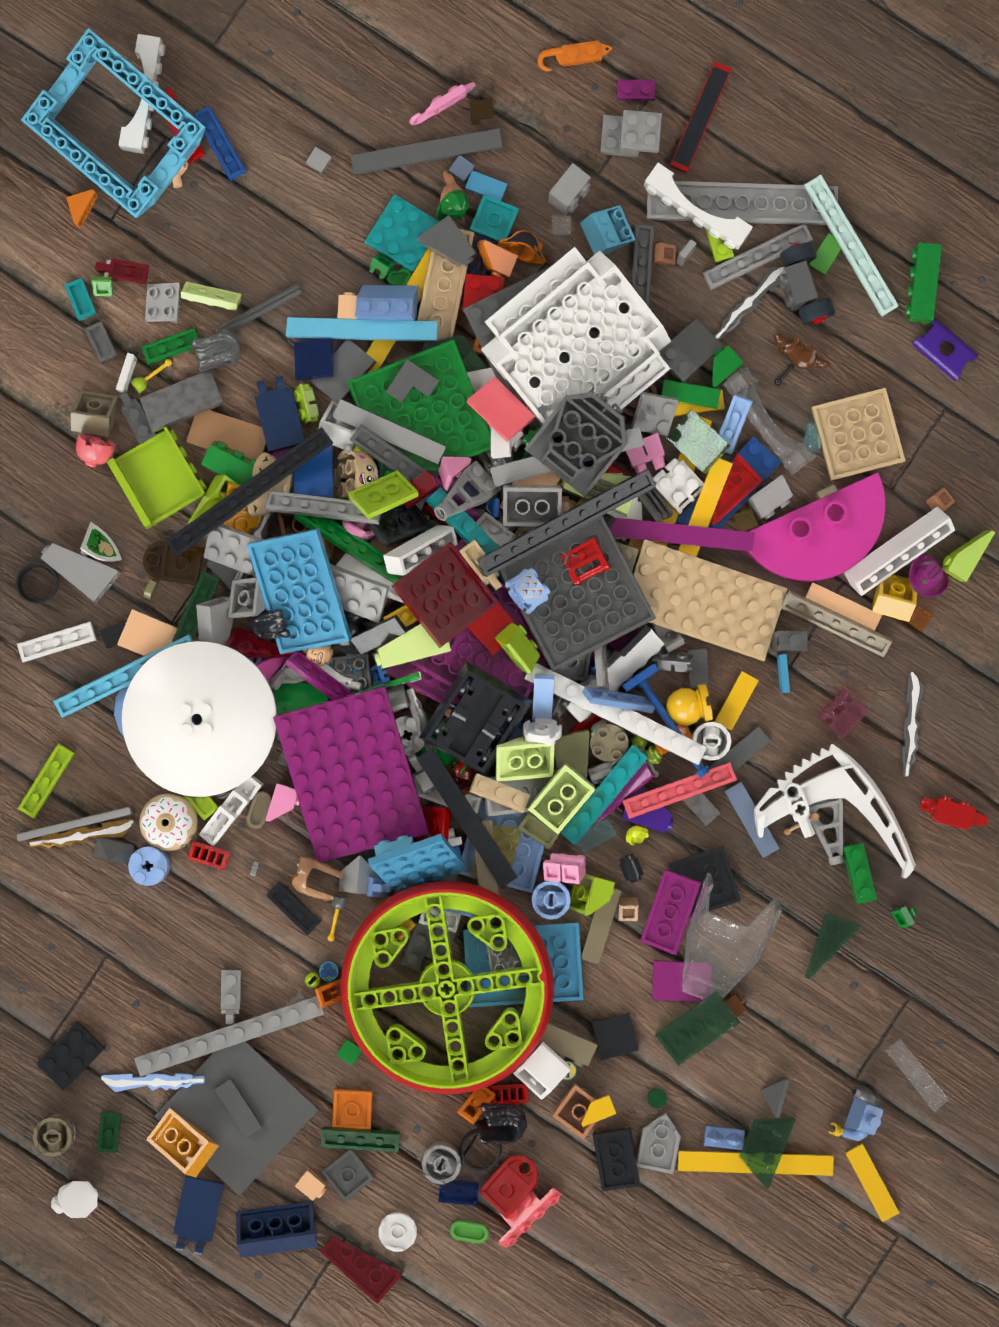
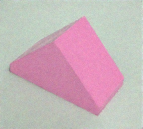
M442 457L438 472L446 491L455 484L461 473L470 466L472 459L469 457Z

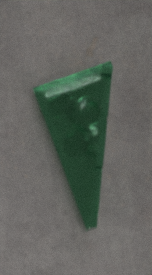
M825 913L805 978L810 979L815 975L824 963L829 961L839 948L861 928V925Z

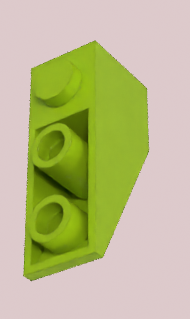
M216 475L188 524L226 497L228 483H238L226 475Z

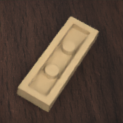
M478 773L475 774L469 790L470 793L520 813H524L530 797L527 793Z

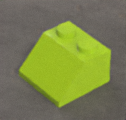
M511 623L494 638L515 665L527 674H530L540 657V654L537 652L538 646L532 639H527L525 636L527 632L521 625L517 626Z

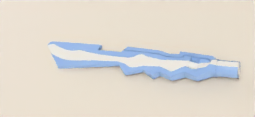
M150 1073L146 1077L134 1078L133 1074L101 1076V1079L114 1092L148 1086L152 1091L160 1087L165 1090L169 1088L176 1090L180 1087L188 1088L192 1084H201L206 1081L205 1076L175 1073L174 1076Z

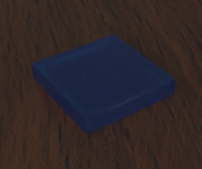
M331 338L294 342L295 379L297 381L334 377L333 340Z

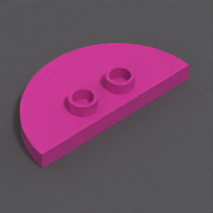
M879 473L749 531L755 533L753 552H746L757 564L770 573L799 582L830 579L851 569L872 549L883 525L885 494Z

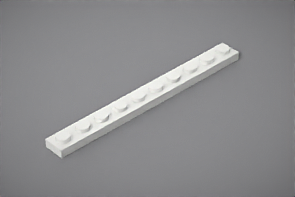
M538 663L535 664L530 674H526L524 679L533 684L535 674L554 675L553 694L694 764L699 765L707 748L633 710L590 703L582 693L584 686L556 672H552V670Z

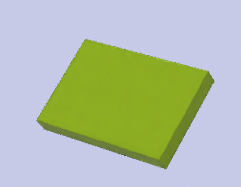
M398 470L348 492V498L368 520L418 497V491Z

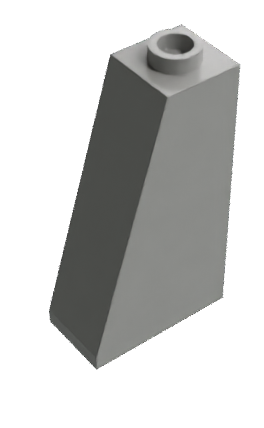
M54 543L47 545L42 551L43 555L40 557L96 603L121 574L116 569Z

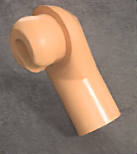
M187 162L172 180L174 188L183 186L181 176L188 168Z

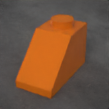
M486 240L478 241L477 247L486 270L492 273L491 276L510 277L518 256Z

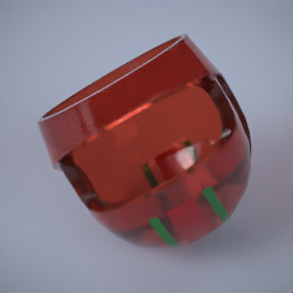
M456 761L450 766L448 771L457 784L466 786L465 788H460L463 794H470L469 790L477 772Z

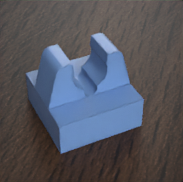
M368 877L367 896L387 897V892H391V888L380 877Z

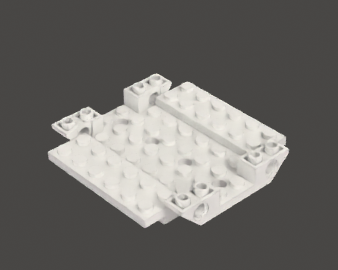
M573 247L484 321L496 337L486 344L481 351L502 377L508 380L542 426L566 395L589 392L597 394L600 392L609 398L608 404L612 406V404L616 403L619 408L623 409L670 369L659 355V351L671 342L663 325L616 265L601 251H598L589 260L585 261L578 250ZM622 302H625L629 307L628 312L625 314L619 311V305ZM592 327H596L599 330V335L595 339L589 335V330ZM562 352H566L569 355L567 363H562L559 360V355ZM532 377H537L540 381L537 388H532L529 384V380ZM571 413L568 415L569 423L575 424L578 422L576 414ZM588 425L584 426L583 433L586 436H590L593 434V428ZM555 432L553 438L555 439L561 433Z

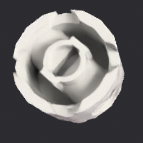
M703 723L696 727L692 733L691 740L707 747L702 759L709 761L718 760L725 756L730 749V733L720 723Z

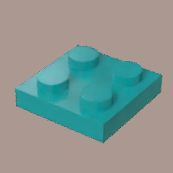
M484 194L471 224L470 231L499 243L501 239L508 238L519 208Z

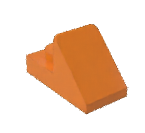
M486 1087L476 1090L457 1113L474 1124L483 1115L484 1111L481 1110V1103L490 1104L496 1094Z

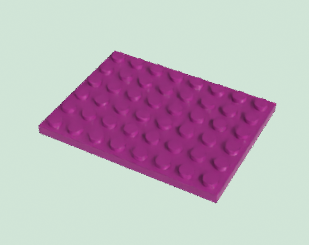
M386 685L273 717L317 861L324 862L373 849L374 846L378 845V842L384 840L392 842L401 836L414 838L429 834Z

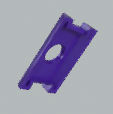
M935 318L930 323L932 326L930 331L923 339L918 337L912 345L953 381H956L962 375L959 371L970 359L974 361L978 354ZM943 341H950L954 345V352L951 355L946 356L940 352L939 346Z

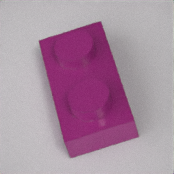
M617 80V100L655 101V80Z

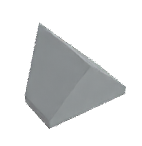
M359 855L340 871L343 873V877L339 879L338 891L367 894L368 877H379V875Z

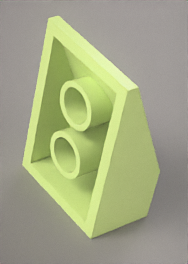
M525 736L497 745V782L553 777L554 745L548 746L538 742L527 743Z

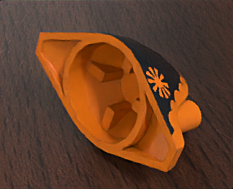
M517 231L511 237L501 239L498 243L499 247L517 255V259L520 261L544 265L545 258L541 253L543 244L529 231Z

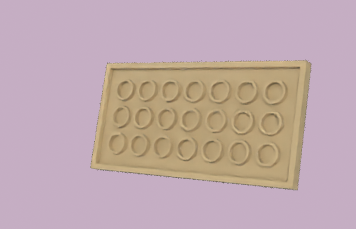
M643 540L633 575L656 619L648 623L760 661H765L788 588L648 540Z

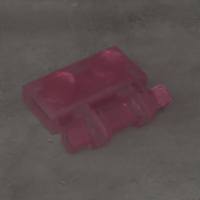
M845 689L840 694H837L828 707L825 706L822 709L823 712L818 716L822 722L828 717L832 720L828 727L840 739H843L868 713L856 699H853L850 703L845 700L850 695ZM839 705H842L844 709L836 715L833 711Z

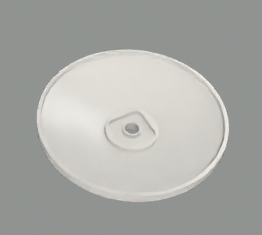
M186 642L159 652L149 659L136 673L124 699L122 728L127 748L133 760L152 781L178 794L201 797L212 796L241 785L263 765L271 751L277 729L273 717L277 715V707L267 679L260 669L245 655L218 643ZM194 714L201 715V724L195 725L192 722Z

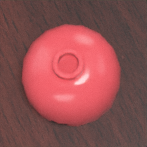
M81 434V436L78 435L76 452L79 458L85 461V465L96 467L97 464L107 463L106 461L112 458L116 444L108 439L107 443L101 440L102 437Z

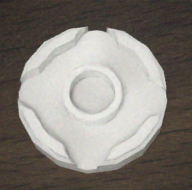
M393 1212L386 1215L379 1226L380 1241L387 1249L394 1252H402L409 1248L417 1236V1226L414 1220L403 1212Z

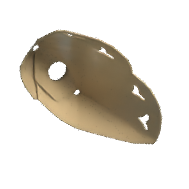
M267 452L262 453L254 464L253 477L260 472L259 468L263 470L277 459ZM291 474L270 489V491L292 493L294 475ZM269 491L248 505L251 517H261L274 513L265 509ZM253 505L258 507L256 512H254L255 508L253 507Z

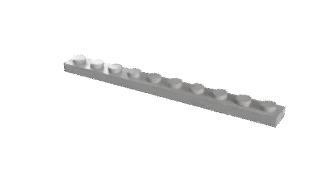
M315 996L135 1057L134 1059L141 1077L324 1015L325 1012L320 1006L318 997Z

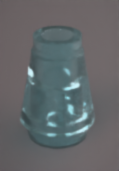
M808 423L805 425L803 447L808 453L818 452L821 450L822 442L816 423Z

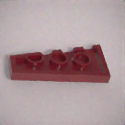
M333 1236L319 1251L377 1304L403 1275L402 1272Z

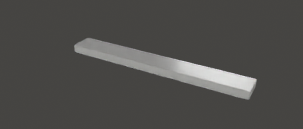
M640 427L626 430L628 444L622 452L644 446ZM600 438L598 445L601 448H606L609 442L606 438ZM577 445L568 447L571 454L579 452ZM534 456L490 468L495 487L551 472L549 468ZM591 456L584 458V462L594 460Z

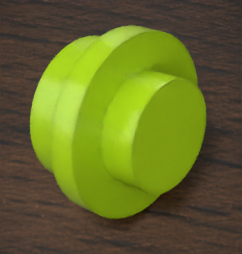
M650 746L646 750L649 762L651 764L661 763L662 755H659L654 746Z

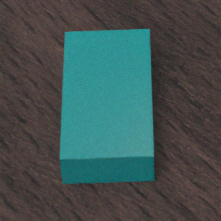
M82 278L64 285L79 321L97 314Z

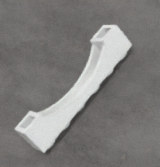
M138 34L135 54L142 61L144 75L159 87L157 76L162 71L160 59L165 54V45L160 37ZM141 99L139 108L126 127L121 128L119 147L123 151L144 154L145 148L149 146L147 134L148 130L152 128L151 111L154 112L155 109L143 99Z
M657 163L645 180L644 187H646V191L651 195L655 196L656 194L661 197V201L664 204L677 208V212L682 216H688L693 219V223L698 227L708 229L709 234L714 238L719 237L724 240V244L727 247L738 250L753 227L739 217H736V219H724L710 215L697 208L677 188L672 178L674 173L660 163Z

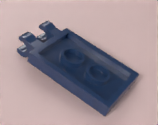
M283 376L275 377L278 389L270 391L266 390L264 380L257 382L260 396L254 397L269 453L295 447L305 439L292 388L286 389Z
M188 1175L185 1176L173 1234L178 1235L175 1250L183 1251L186 1240L197 1242L194 1254L202 1255L205 1242L212 1241L224 1183Z

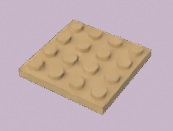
M886 388L811 407L830 481L905 462Z

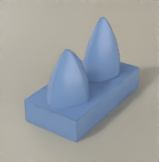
M706 1125L704 1146L743 1150L745 1130Z

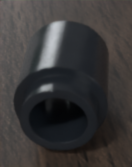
M633 853L619 859V865L626 881L634 883L642 879L643 870L638 858Z

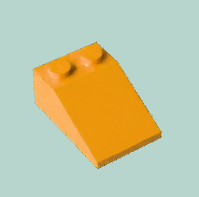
M171 1108L168 1109L146 1139L184 1174L195 1178L219 1147L209 1136Z

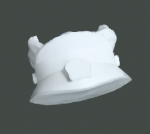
M72 1181L59 1189L58 1195L53 1197L51 1201V1208L58 1214L64 1212L70 1218H86L97 1207V1189L88 1181Z

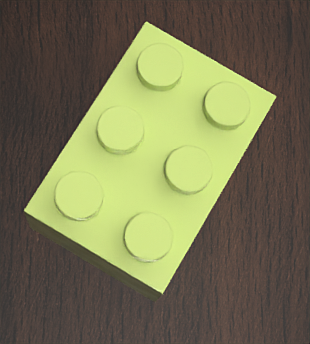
M565 762L531 802L528 810L559 834L595 791V786Z

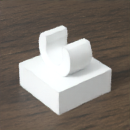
M450 828L448 842L451 846L463 844L462 837H455L454 828Z

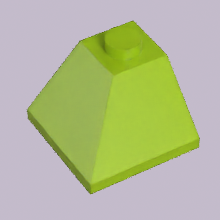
M586 874L579 884L573 883L569 909L589 916L610 901L614 892L615 882Z

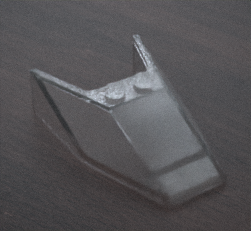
M707 872L686 935L682 992L718 1004L758 963L782 913L779 900L774 898L746 926L712 914L708 909L709 897L714 884L711 874Z

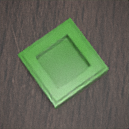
M93 276L92 287L94 296L113 297L112 277Z

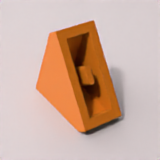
M92 189L66 197L73 222L80 229L98 198V194Z
M341 979L316 987L315 991L321 1008L342 1000Z

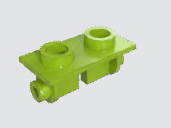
M299 384L294 388V399L298 402L299 418L302 420L303 425L310 421L311 423L318 422L320 416L317 404H309V402L315 401L313 388L310 387V384Z

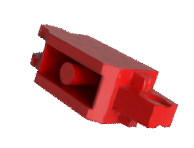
M943 795L941 799L922 798L920 801L919 809L931 814L934 822L963 830H968L972 827V824L986 826L988 823L987 816L976 813V808H972V804L960 801V804L953 802V798Z

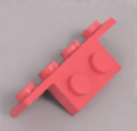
M552 1188L540 1200L532 1191L508 1219L501 1214L511 1229L498 1241L499 1244L505 1248L515 1244L517 1238L522 1233L527 1232L536 1219L543 1217L545 1211L559 1201L562 1193L556 1188Z

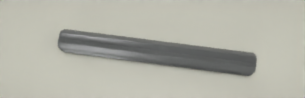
M295 284L215 328L216 332L219 333L223 328L234 331L300 295L302 291L299 285Z

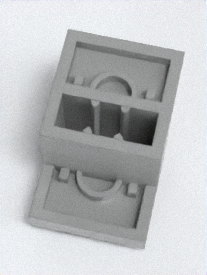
M624 110L623 116L603 115L600 154L638 158L639 151L658 153L662 113Z

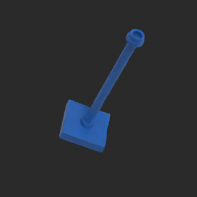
M655 663L622 685L621 688L624 693L630 692L637 686L639 689L642 688L668 728L682 735L648 685L649 681L647 679L655 675L659 670ZM701 761L699 765L694 764L698 770L696 775H699L700 778L710 772L708 765L704 767Z

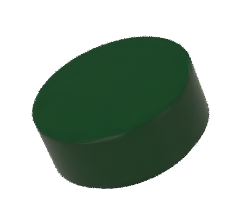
M654 1088L648 1093L647 1100L651 1107L659 1109L666 1104L667 1096L662 1089Z

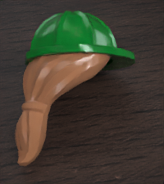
M445 170L443 178L447 185L441 193L436 216L441 221L449 215L454 221L461 219L466 214L469 202L467 195L456 184L454 177Z

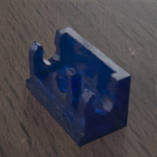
M453 1180L440 1184L438 1202L477 1206L479 1183Z

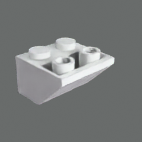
M542 1042L513 1074L542 1100L572 1068Z

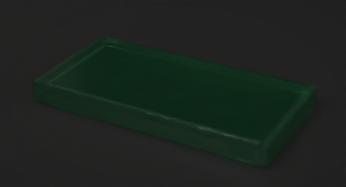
M716 990L659 1030L655 1036L679 1066L738 1025L740 1020Z

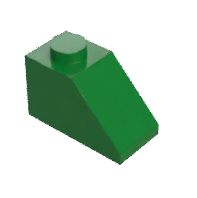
M729 345L725 349L723 347L719 348L714 353L711 388L716 389L744 363Z

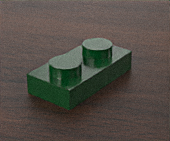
M101 1112L97 1152H118L121 1113Z

